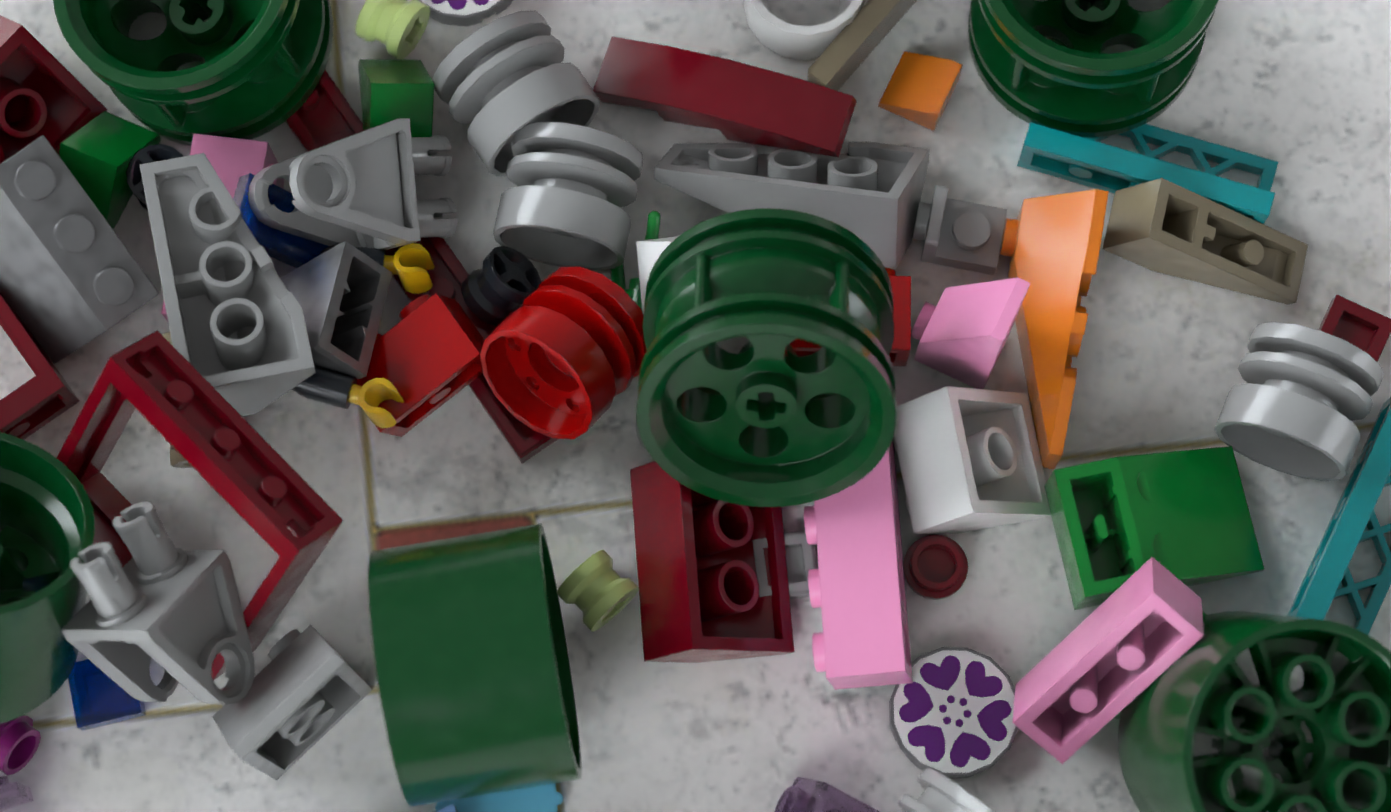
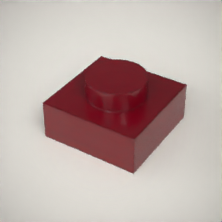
M1336 295L1330 302L1318 330L1351 343L1368 353L1378 362L1391 333V319L1340 295Z

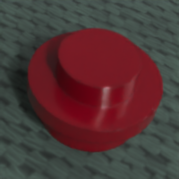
M927 535L916 540L907 550L903 561L904 576L909 587L921 597L932 600L944 599L955 594L962 587L968 573V561L965 552L956 541L943 535Z

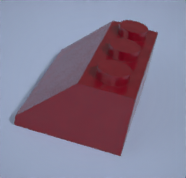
M0 15V164L42 135L45 136L59 155L61 142L108 109L21 24Z
M655 461L630 469L644 662L699 663L794 653L782 507L744 506L713 499L684 486L667 474ZM767 538L768 548H763L767 581L768 586H771L772 595L760 597L753 540Z

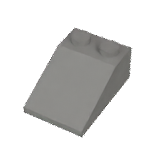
M309 625L302 633L294 629L283 636L268 653V657L272 661L254 677L252 687L246 697L237 703L222 704L223 707L212 716L234 753L242 761L275 780H278L373 690L312 625Z

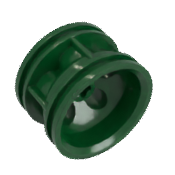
M53 0L61 32L71 49L83 63L110 87L119 101L145 127L170 141L183 145H192L193 133L252 140L278 127L290 118L313 93L325 71L332 48L333 16L329 0ZM149 12H158L165 15L166 29L159 36L148 40L129 38L130 27L139 16ZM190 61L205 62L192 68L176 71L181 65Z
M971 0L968 19L969 47L974 65L987 89L996 100L1018 118L1029 124L1032 122L1080 137L1111 136L1130 131L1150 122L1163 113L1180 96L1196 68L1206 31L1219 0H1171L1165 6L1147 12L1132 8L1128 0ZM1046 37H1052V38L1058 39V40L1061 41L1066 47H1064V46H1062V45H1059V44H1057V43H1055V42H1053V41L1047 39ZM1117 44L1127 45L1134 49L1120 53L1101 54L1107 47Z
M757 208L722 214L693 226L673 240L656 260L649 274L645 293L643 336L647 351L639 372L636 418L640 437L653 460L672 478L700 494L728 503L755 507L793 506L820 500L852 486L873 470L888 450L896 426L895 376L889 358L894 339L893 291L888 273L875 252L863 240L839 224L809 213L777 208ZM741 336L750 341L740 349L738 354L728 352L717 344V342ZM796 339H802L822 346V348L813 354L798 357L789 343Z

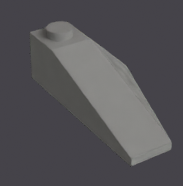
M848 142V153H840L838 158L788 149L777 150L771 154H758L757 148L750 143L674 144L654 167V179L728 213L757 208H777L805 212L825 218L846 228L863 240L875 252L884 267L896 269L912 242L919 202L929 163V149L875 142Z
M204 153L140 164L172 345L241 416L256 414L315 373L303 309L292 291H288L277 274L268 253L253 236L241 216L240 209Z

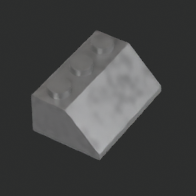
M42 135L0 164V292L51 361L56 364L109 330L160 293L45 136Z

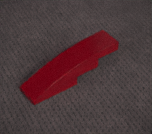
M611 37L593 91L602 102L656 110L662 119L668 122L719 129L727 140L838 158L857 102L852 95L771 70L685 49L618 37Z

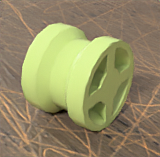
M366 0L358 16L355 32L358 37L367 42L380 41L386 45L388 54L402 60L413 51L420 41L429 21L430 7L419 0L410 2L407 0Z
M601 550L576 568L561 584L557 594L566 604H576L583 612V623L594 632L612 620L634 598L639 587L631 578H621L613 570V559L605 550Z

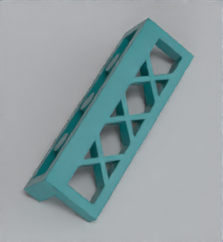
M1032 122L1029 124L1017 163L1019 167L1098 190L1109 191L1112 194H1115V191L1164 178L1262 224L1265 223L1270 215L1275 193L1271 192L1278 166V161L1149 124L1117 134L1130 138L1138 151L1136 153L1100 142L1110 136L1080 137ZM1148 144L1159 147L1151 151ZM1173 151L1189 155L1198 170L1163 161L1160 158ZM1208 161L1218 163L1219 165L1211 168ZM1235 168L1259 175L1257 187H1253L1219 176Z
M1391 397L1382 405L1287 616L1324 620L1332 601L1347 595L1356 618L1354 628L1367 635L1372 628L1391 585V545L1389 548L1384 537L1385 534L1391 533V523L1380 527L1374 512L1383 488L1391 485V476H1389L1391 472ZM1372 539L1382 563L1376 577L1355 583L1348 565L1358 543ZM1340 583H1342L1343 588L1338 589ZM1372 587L1363 605L1358 591Z

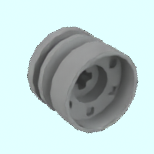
M518 11L500 17L478 29L459 43L441 61L433 75L434 90L442 101L449 104V113L454 120L462 125L470 124L467 129V140L487 170L495 176L507 175L508 161L514 157L511 148L513 136L527 124L561 122L588 127L599 111V98L575 65L572 63H562L565 48L558 39L551 35L550 26L537 11Z
M537 122L524 126L513 136L511 148L514 157L508 161L506 169L508 179L518 187L509 188L501 194L493 231L495 241L501 246L517 250L530 260L552 266H581L589 270H605L621 265L624 262L631 220L630 216L620 207H626L636 201L637 183L635 180L641 176L643 165L642 153L631 143L613 134L586 126L561 122Z
M1279 322L1257 325L1247 344L1250 353L1243 357L1238 367L1242 379L1247 383L1234 385L1229 391L1215 427L1219 439L1226 445L1232 446L1233 450L1276 471L1318 481L1341 480L1347 475L1361 437L1358 427L1351 421L1364 419L1370 413L1373 405L1370 396L1379 389L1384 376L1381 365L1365 351L1343 339L1320 330Z

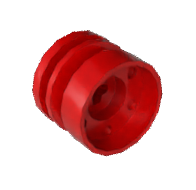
M581 266L560 267L548 275L539 284L538 289L524 299L522 307L511 313L484 340L480 352L483 375L495 397L511 415L533 431L554 439H575L586 433L608 410L614 397L625 391L630 386L632 379L639 376L640 367L647 351L643 336L644 314L624 289L603 274Z

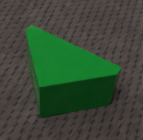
M359 59L358 71L363 131L398 118H410L411 137H432L434 82L421 60Z
M104 111L61 142L59 157L114 230L133 194L127 183L126 172L131 159L139 150L149 145L159 144L162 138L153 131Z

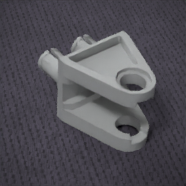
M398 118L263 168L254 175L249 185L248 200L250 208L256 218L270 228L327 246L338 245L347 241L354 247L388 250L421 241L420 238L424 237L451 238L456 232L458 219L434 218L442 217V214L456 213L457 210L454 202L450 198L417 200L415 175L445 176L449 172L452 156L433 155H436L437 151L451 150V145L448 139L441 135H435L434 137H411L410 118ZM277 178L289 181L294 200L291 202L295 206L294 210L290 213L282 212L269 202L268 187Z
M139 502L120 512L122 517L114 518L113 526L128 547L133 558L122 568L111 544L102 542L91 545L79 552L80 558L72 559L70 567L85 587L91 600L61 629L68 642L131 697L142 702L167 701V698L172 695L178 683H181L198 700L207 704H233L239 702L246 697L252 687L255 664L231 563L225 550L184 551L182 548L175 547L151 502ZM218 653L224 658L226 663L225 677L229 678L227 684L221 689L214 684L211 672L213 660ZM152 658L165 669L163 679L157 686L150 677L149 667Z

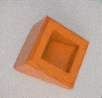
M904 51L879 101L878 107L934 131L959 81L963 65L950 59Z

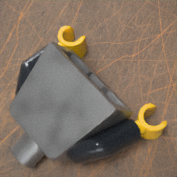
M345 241L323 249L314 259L281 277L288 291H292L303 309L315 367V373L291 390L305 398L348 409L351 403L359 405L373 424L380 428H390L396 425L397 421L390 412L377 407L378 404L387 399L404 403V399L394 385L387 379L374 378L360 386L357 385V379L367 375L392 274L399 276L402 286L410 293L420 294L432 288L433 283L426 270H432L435 267L429 252L422 245L417 243L404 245L396 251L394 256L386 255L385 249L377 250L376 248L354 247Z

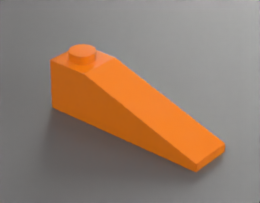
M1094 189L1027 198L1023 200L1017 219L1006 218L1000 255L1011 257L1007 278L1019 277L1030 282L1015 323L1043 468L1054 470L1063 455L1077 377V368L1071 367L1072 357L1077 358L1088 318L1086 307L1080 306L1081 297L1087 296L1092 274H1096L1109 191Z

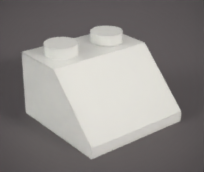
M946 386L896 406V426L893 442L899 457L906 492V507L911 517L914 533L957 534L1051 516L1044 488L1046 479L1027 393Z

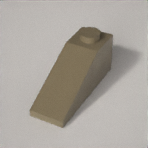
M1159 178L1115 191L1102 249L1151 271L1289 305L1297 302L1308 244L1164 178Z

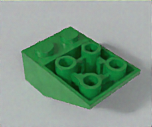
M1232 446L1119 456L1055 469L1044 486L1074 610L1101 605L1151 557L1157 560L1187 587L1264 570Z

